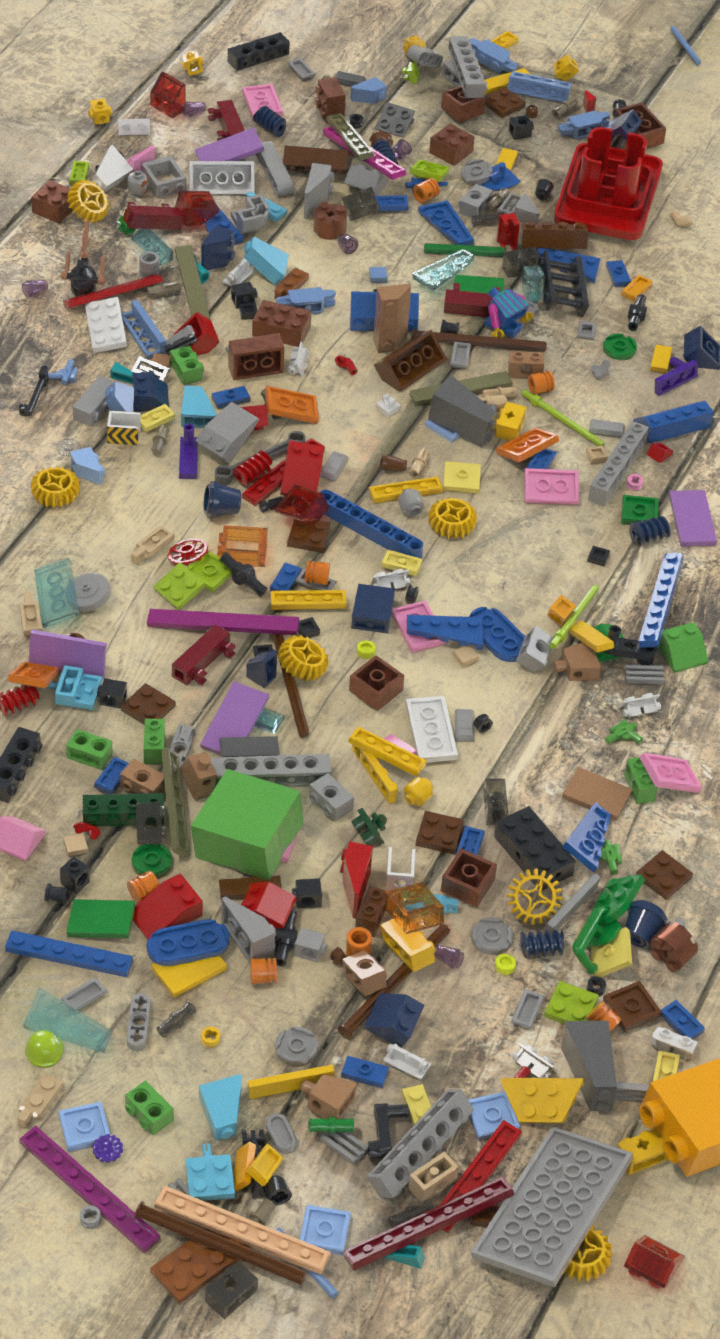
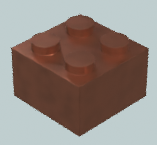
M337 78L319 79L318 86H316L317 99L315 104L316 108L320 110L321 117L324 118L326 124H328L327 116L342 113L345 117L346 95Z
M458 86L442 91L441 108L457 121L463 122L484 114L486 97L465 98L462 87Z
M448 124L430 137L429 153L455 166L473 152L475 136L455 125Z
M49 180L31 197L32 213L60 224L73 211V209L69 208L70 204L67 202L70 188Z
M375 655L350 675L349 691L378 711L403 691L405 675Z
M460 848L442 876L441 892L474 907H478L495 880L497 864Z

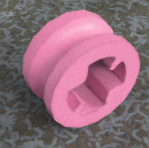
M631 474L627 479V487L634 491L642 488V476Z

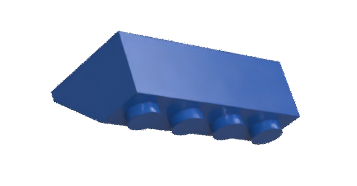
M351 291L350 331H374L377 292ZM411 293L408 332H412V328L418 330L419 293Z
M701 401L637 417L633 421L649 427L647 442L653 443L710 428L714 412L706 401Z

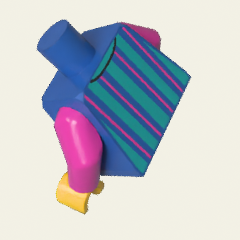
M495 287L488 292V295L492 298L488 309L492 328L495 330L491 333V337L502 338L504 336V332L499 327L504 328L521 318L523 323H527L533 318V313L528 312L529 304L524 296L513 292L511 289H506L500 293Z

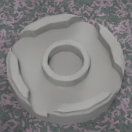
M482 159L468 161L461 168V178L464 182L471 185L483 184L493 174L491 164L488 161L484 162Z
M483 918L472 928V944L484 954H501L511 946L512 930L509 925L504 924V921L499 918Z
M291 1027L290 1030H284L279 1034L276 1039L275 1051L281 1062L288 1066H306L317 1056L318 1041L315 1035L306 1028Z

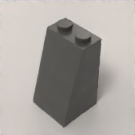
M450 375L433 394L428 420L453 433L456 432L459 436L483 447L486 442L489 443L493 438L494 433H492V430L497 423L495 420L497 413L455 377Z
M565 1021L561 1049L574 1077L585 1079V1083L581 1086L580 1090L589 1110L598 1112L612 1111L617 1083L609 1022Z

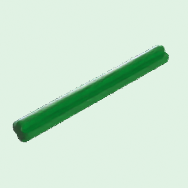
M425 243L424 252L504 257L505 247Z

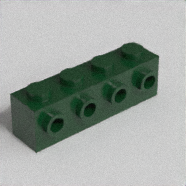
M164 793L83 795V822L95 827L164 825Z

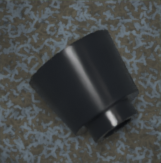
M547 179L538 180L535 189L536 197L539 200L547 199L554 189L553 183Z
M278 1175L271 1176L266 1183L267 1199L276 1206L288 1202L292 1197V1193L285 1179Z

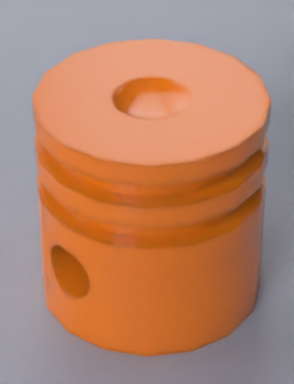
M429 178L413 187V195L419 203H424L440 194L439 185L433 178Z
M546 371L529 375L528 387L530 392L536 395L554 391L555 381L552 373Z
M308 560L305 582L309 581V583L314 582L315 584L327 585L330 563H315V561L310 563Z
M147 871L127 882L128 891L136 903H139L160 885L158 879L151 871Z
M355 927L348 932L346 940L347 957L363 950L369 955L371 954L372 936L367 929Z
M265 958L250 959L251 984H266V981L268 983L272 981L277 983L276 958H273V960L271 958H268V960Z
M601 1001L585 1019L590 1021H608L611 1032L621 1021V1018L611 1008L608 1009L609 1006L604 1005V1001Z

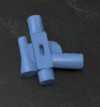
M69 359L64 369H60L56 373H49V380L62 379V385H67L68 382L75 383L78 368L75 367L73 370L74 360Z

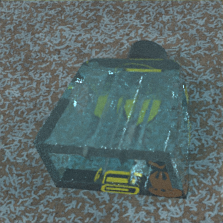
M524 266L522 278L524 298L537 304L538 300H541L543 297V271L540 266Z

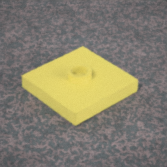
M445 461L443 491L479 493L481 464Z
M622 928L612 942L591 947L592 963H596L598 966L593 976L603 977L632 965L630 930L628 928Z

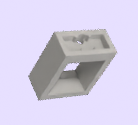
M172 156L141 163L142 172L148 176L149 188L156 198L187 191V178ZM172 173L175 177L162 182H158L156 179L157 176Z

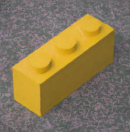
M400 915L380 925L383 941L413 972L435 962L434 953L436 950L431 941L428 942L423 933L414 928L410 920L407 921Z

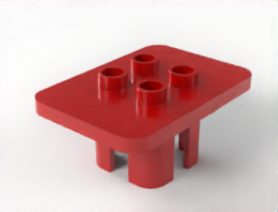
M604 127L594 128L589 133L588 142L579 144L575 149L555 207L554 221L556 224L560 222L568 224L583 223L587 225L588 232L625 240H637L643 236L661 177L663 162L656 156L645 154L647 140L639 134L629 132L626 150L610 147L613 129Z

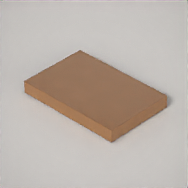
M578 767L563 792L562 798L587 809H590L596 802L611 814V819L617 821L632 795L633 789Z

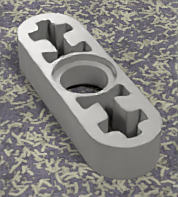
M143 993L134 995L131 1000L127 1046L133 1051L144 1049L147 1042L151 1001L149 996ZM139 1002L144 1003L142 1011H138ZM135 1019H143L145 1021L140 1026L133 1024ZM135 1033H139L138 1042H134Z

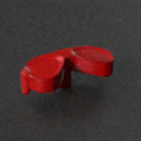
M78 822L73 825L77 834L88 831L93 840L101 835L100 830L90 824Z

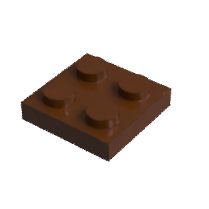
M506 87L485 96V106L501 118L524 108L526 103Z
M295 516L287 540V547L323 553L331 523Z
M145 683L121 705V711L145 725V719H163L176 706V701Z
M425 811L415 846L455 855L464 819Z
M663 850L636 872V875L641 874L645 879V885L665 900L670 898L693 877V873Z
M641 981L603 996V1001L609 1006L608 1009L611 1008L621 1018L619 1025L624 1032L661 1017V1010Z

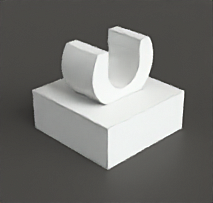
M387 393L382 396L381 401L376 403V409L386 417H389L400 411L401 405Z

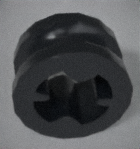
M352 114L349 117V123L353 128L357 129L363 126L362 115Z
M409 585L405 601L412 600L415 603L419 587L413 588L412 585Z
M481 714L475 718L473 725L479 733H484L492 727L493 721L489 719L487 714Z
M591 977L588 980L586 990L601 997L605 993L606 982L601 977Z

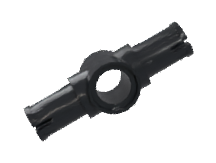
M639 294L635 303L630 304L627 317L630 320L628 324L630 331H636L639 323L645 320L647 307H645L646 296L643 294Z
M228 552L221 556L219 561L230 570L235 584H244L256 592L259 597L266 593L268 588L256 579L257 576L252 565H243L241 562H237Z
M293 909L284 928H276L275 958L277 966H285L288 953L292 948H295L298 930L295 927L297 911Z

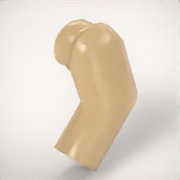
M672 211L670 214L677 226L689 227L693 223L689 216H681L677 211Z

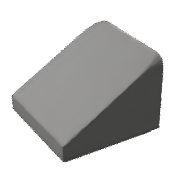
M579 321L577 338L594 340L596 323Z

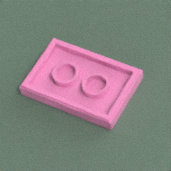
M273 84L242 87V93L252 119L255 112L263 106H268L273 112L283 116V110Z
M525 468L524 503L578 505L579 471Z
M426 601L392 609L391 616L411 653L447 644V642H443L437 637L429 639L407 634V615L434 616Z
M642 753L639 757L655 787L694 793L701 791L702 787L686 759Z

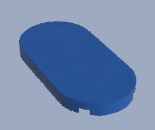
M479 607L473 610L469 617H482L483 644L502 661L516 662L525 636L499 610L495 608L487 609V607Z
M212 919L162 928L151 934V937L148 939L147 954L154 963L161 966H174L215 957L227 949L229 945V931L225 925L216 923V920Z

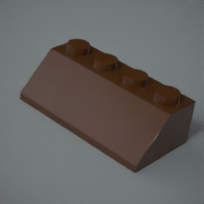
M285 145L283 164L287 167V170L296 171L297 168H300L305 172H310L312 163L332 165L331 171H334V174L343 175L344 172L348 173L353 156L347 150Z
M528 221L521 223L519 240L521 248L587 249L588 228L583 223L568 224L560 222L552 224L550 222H542V224H535V222Z
M431 329L418 334L375 363L374 367L382 381L400 392L448 359Z

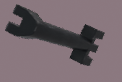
M45 365L40 368L38 373L39 380L29 404L19 405V414L21 416L27 417L32 415L43 387H46L48 384V367Z
M259 1129V1136L257 1137L255 1130H250L251 1137H247L246 1130L241 1131L243 1146L248 1142L256 1145L254 1160L259 1154V1145H265L264 1129ZM253 1178L252 1198H257L259 1193H261V1197H266L265 1185L262 1187Z

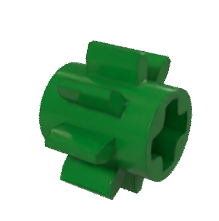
M121 215L117 221L119 224L117 229L125 235L134 233L136 229L129 228Z

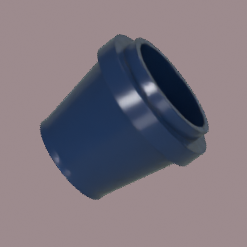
M211 481L210 484H207L204 492L203 508L204 513H207L208 517L214 518L219 515L239 513L241 490L221 485L217 481Z
M645 900L632 901L627 910L628 916L625 925L630 930L631 944L640 948H647L651 938L666 925L668 921L667 916L659 906Z

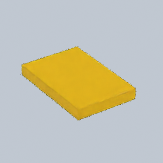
M218 955L174 966H161L153 963L151 970L173 998L227 970V964Z

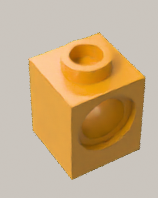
M560 595L550 607L547 616L562 627L574 612L576 605L563 595Z

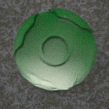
M621 333L611 334L603 342L604 353L612 359L627 360L636 353V341L630 336L626 337Z
M145 843L136 848L132 854V868L138 875L151 871L158 879L165 876L171 869L172 854L162 844L152 845V843Z

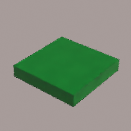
M632 495L622 496L621 524L630 525L632 522H638L639 520L644 521L654 517L658 518V498Z

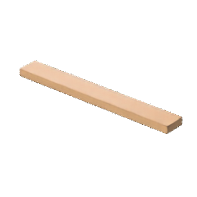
M167 1186L163 1187L154 1203V1208L320 1275H322L331 1255V1252Z

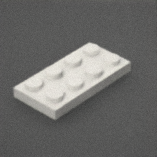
M118 297L85 303L93 352L98 353L128 347Z
M445 697L406 699V708L417 756L427 760V762L457 760L458 753Z

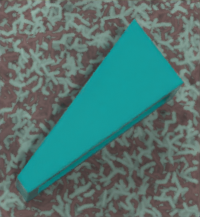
M115 362L110 369V378L133 385V371Z
M408 1245L384 1256V1258L421 1269L425 1255L420 1246Z

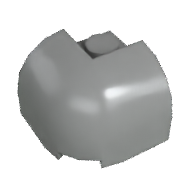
M262 194L247 197L245 209L231 211V218L242 235L256 232L263 228L269 216V207Z

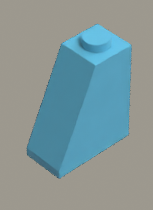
M253 237L244 247V258L277 286L285 276L289 254Z
M185 385L181 410V427H184L185 424H192L194 428H204L217 414L203 387Z
M241 1074L199 1085V1100L215 1141L228 1139L236 1135L242 1090Z

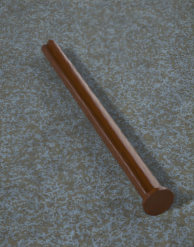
M412 328L411 339L425 331ZM433 332L439 343L454 344V342L469 343L473 346L543 352L547 348L545 341Z
M272 634L278 655L280 646L285 641L284 636ZM281 667L298 734L301 738L307 737L309 729L295 677H292L291 673H286V668Z
M446 924L440 925L426 940L428 942L431 941L436 948L450 933V929ZM405 963L386 980V988L375 992L343 1025L338 1026L341 1036L351 1039L353 1032L369 1017L380 993L391 994L413 972Z
M143 1201L139 1203L135 1211V1219L142 1218L297 1284H302L305 1280L306 1272L151 1208L145 1205Z

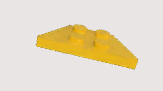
M501 1078L500 1080L520 1123H564L569 1109L576 1101L575 1097L581 1086L585 1083L583 1078Z

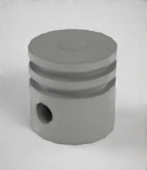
M146 251L139 256V274L142 278L154 274L159 275V255L157 253Z

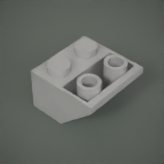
M351 164L344 183L378 196L389 180L384 178L385 175L380 171L370 170L361 164H357V166Z

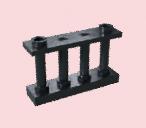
M544 250L542 256L538 259V266L540 268L541 281L544 274L543 303H545L546 311H549L553 303L572 306L576 309L577 316L584 317L589 308V300L582 257L575 256L570 264L549 260L548 251ZM550 267L568 270L570 275L551 272ZM552 279L570 282L572 288L555 285ZM554 291L572 294L574 300L555 297Z

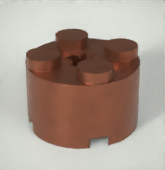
M328 202L320 203V206L314 211V232L316 231L320 238L326 240H334L337 236L342 237L346 233L347 212L345 206L329 204Z
M668 922L651 938L650 945L652 950L650 953L654 959H661L666 963L668 970L674 973L680 970L698 953V945L696 942L692 943L690 939L692 935L686 928L676 922L673 924Z

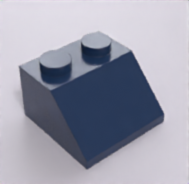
M216 225L201 244V265L205 269L211 270L225 267L230 261H233L236 241L233 230Z
M700 325L684 335L683 357L686 362L691 360L697 361L698 368L719 370L720 344Z
M132 372L134 412L151 411L164 404L169 407L168 385L151 372Z
M380 993L364 1028L393 1045L395 1043L398 1044V1047L402 1048L410 1039L425 1005L407 994Z

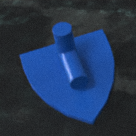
M500 162L492 167L493 174L489 176V180L483 183L482 186L493 191H499L501 188L508 189L521 181L506 167L504 162Z

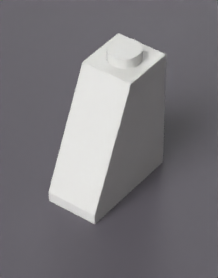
M111 145L92 182L95 181V185H100V189L104 190L105 193L128 178L133 168L117 149Z

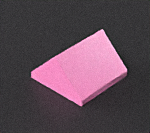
M154 144L126 160L133 168L131 173L135 171L142 172L141 163L155 160Z
M13 816L0 817V851L26 861L46 834V830Z

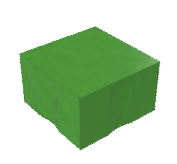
M227 769L191 824L195 857L220 866L232 867L242 873L269 881L279 865L284 851L293 842L304 823L300 791Z

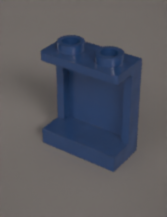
M631 110L606 122L603 127L613 129L611 141L618 134H621L626 141L628 133H635L642 121L635 111Z
M358 584L351 629L388 634L395 599V588Z

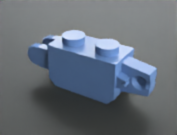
M474 38L469 40L472 43V50L475 51V58L478 59L479 63L499 74L502 70L508 73L516 70L517 64L509 59L510 52L490 40H483V42Z
M591 111L568 117L566 123L558 125V132L562 136L571 135L576 140L588 138L592 129L603 127L608 122L610 113Z
M321 287L288 290V295L277 297L276 303L310 310L312 314H320L324 311L325 307L335 306L333 298L336 292L334 290H322Z

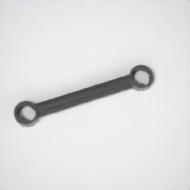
M293 431L289 433L288 440L264 451L273 458L287 451L289 440H298L297 442L305 443L306 436L303 432ZM243 461L231 467L227 465L218 466L215 469V481L221 485L230 484L234 476L233 468H236Z

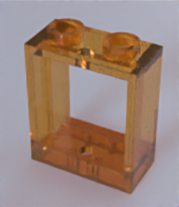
M224 525L223 533L219 532V544L222 545L218 546L217 556L221 557L225 552H228L232 558L243 565L250 564L254 567H265L268 528ZM227 540L259 542L258 550L227 549Z
M423 882L385 891V910L405 934L444 924V906ZM417 902H422L425 906L410 911L403 907Z

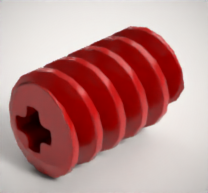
M260 450L258 454H254L247 461H243L236 468H233L235 478L243 486L247 487L249 482H254V478L259 479L260 475H265V471L270 472V465H272L271 457L265 451Z
M22 684L20 688L17 686L13 690L8 689L6 693L0 692V711L7 717V710L15 714V707L22 711V705L28 709L29 702L36 706V699L40 700L37 687Z

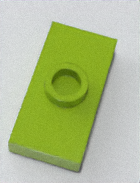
M73 161L69 185L73 186L76 182L87 180L90 167L89 162Z

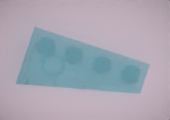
M465 249L460 250L412 273L413 279L434 291L475 261L474 254Z
M40 987L23 1024L25 1029L34 1032L47 1030L55 1034L60 1040L105 1053L112 1035L110 1029Z

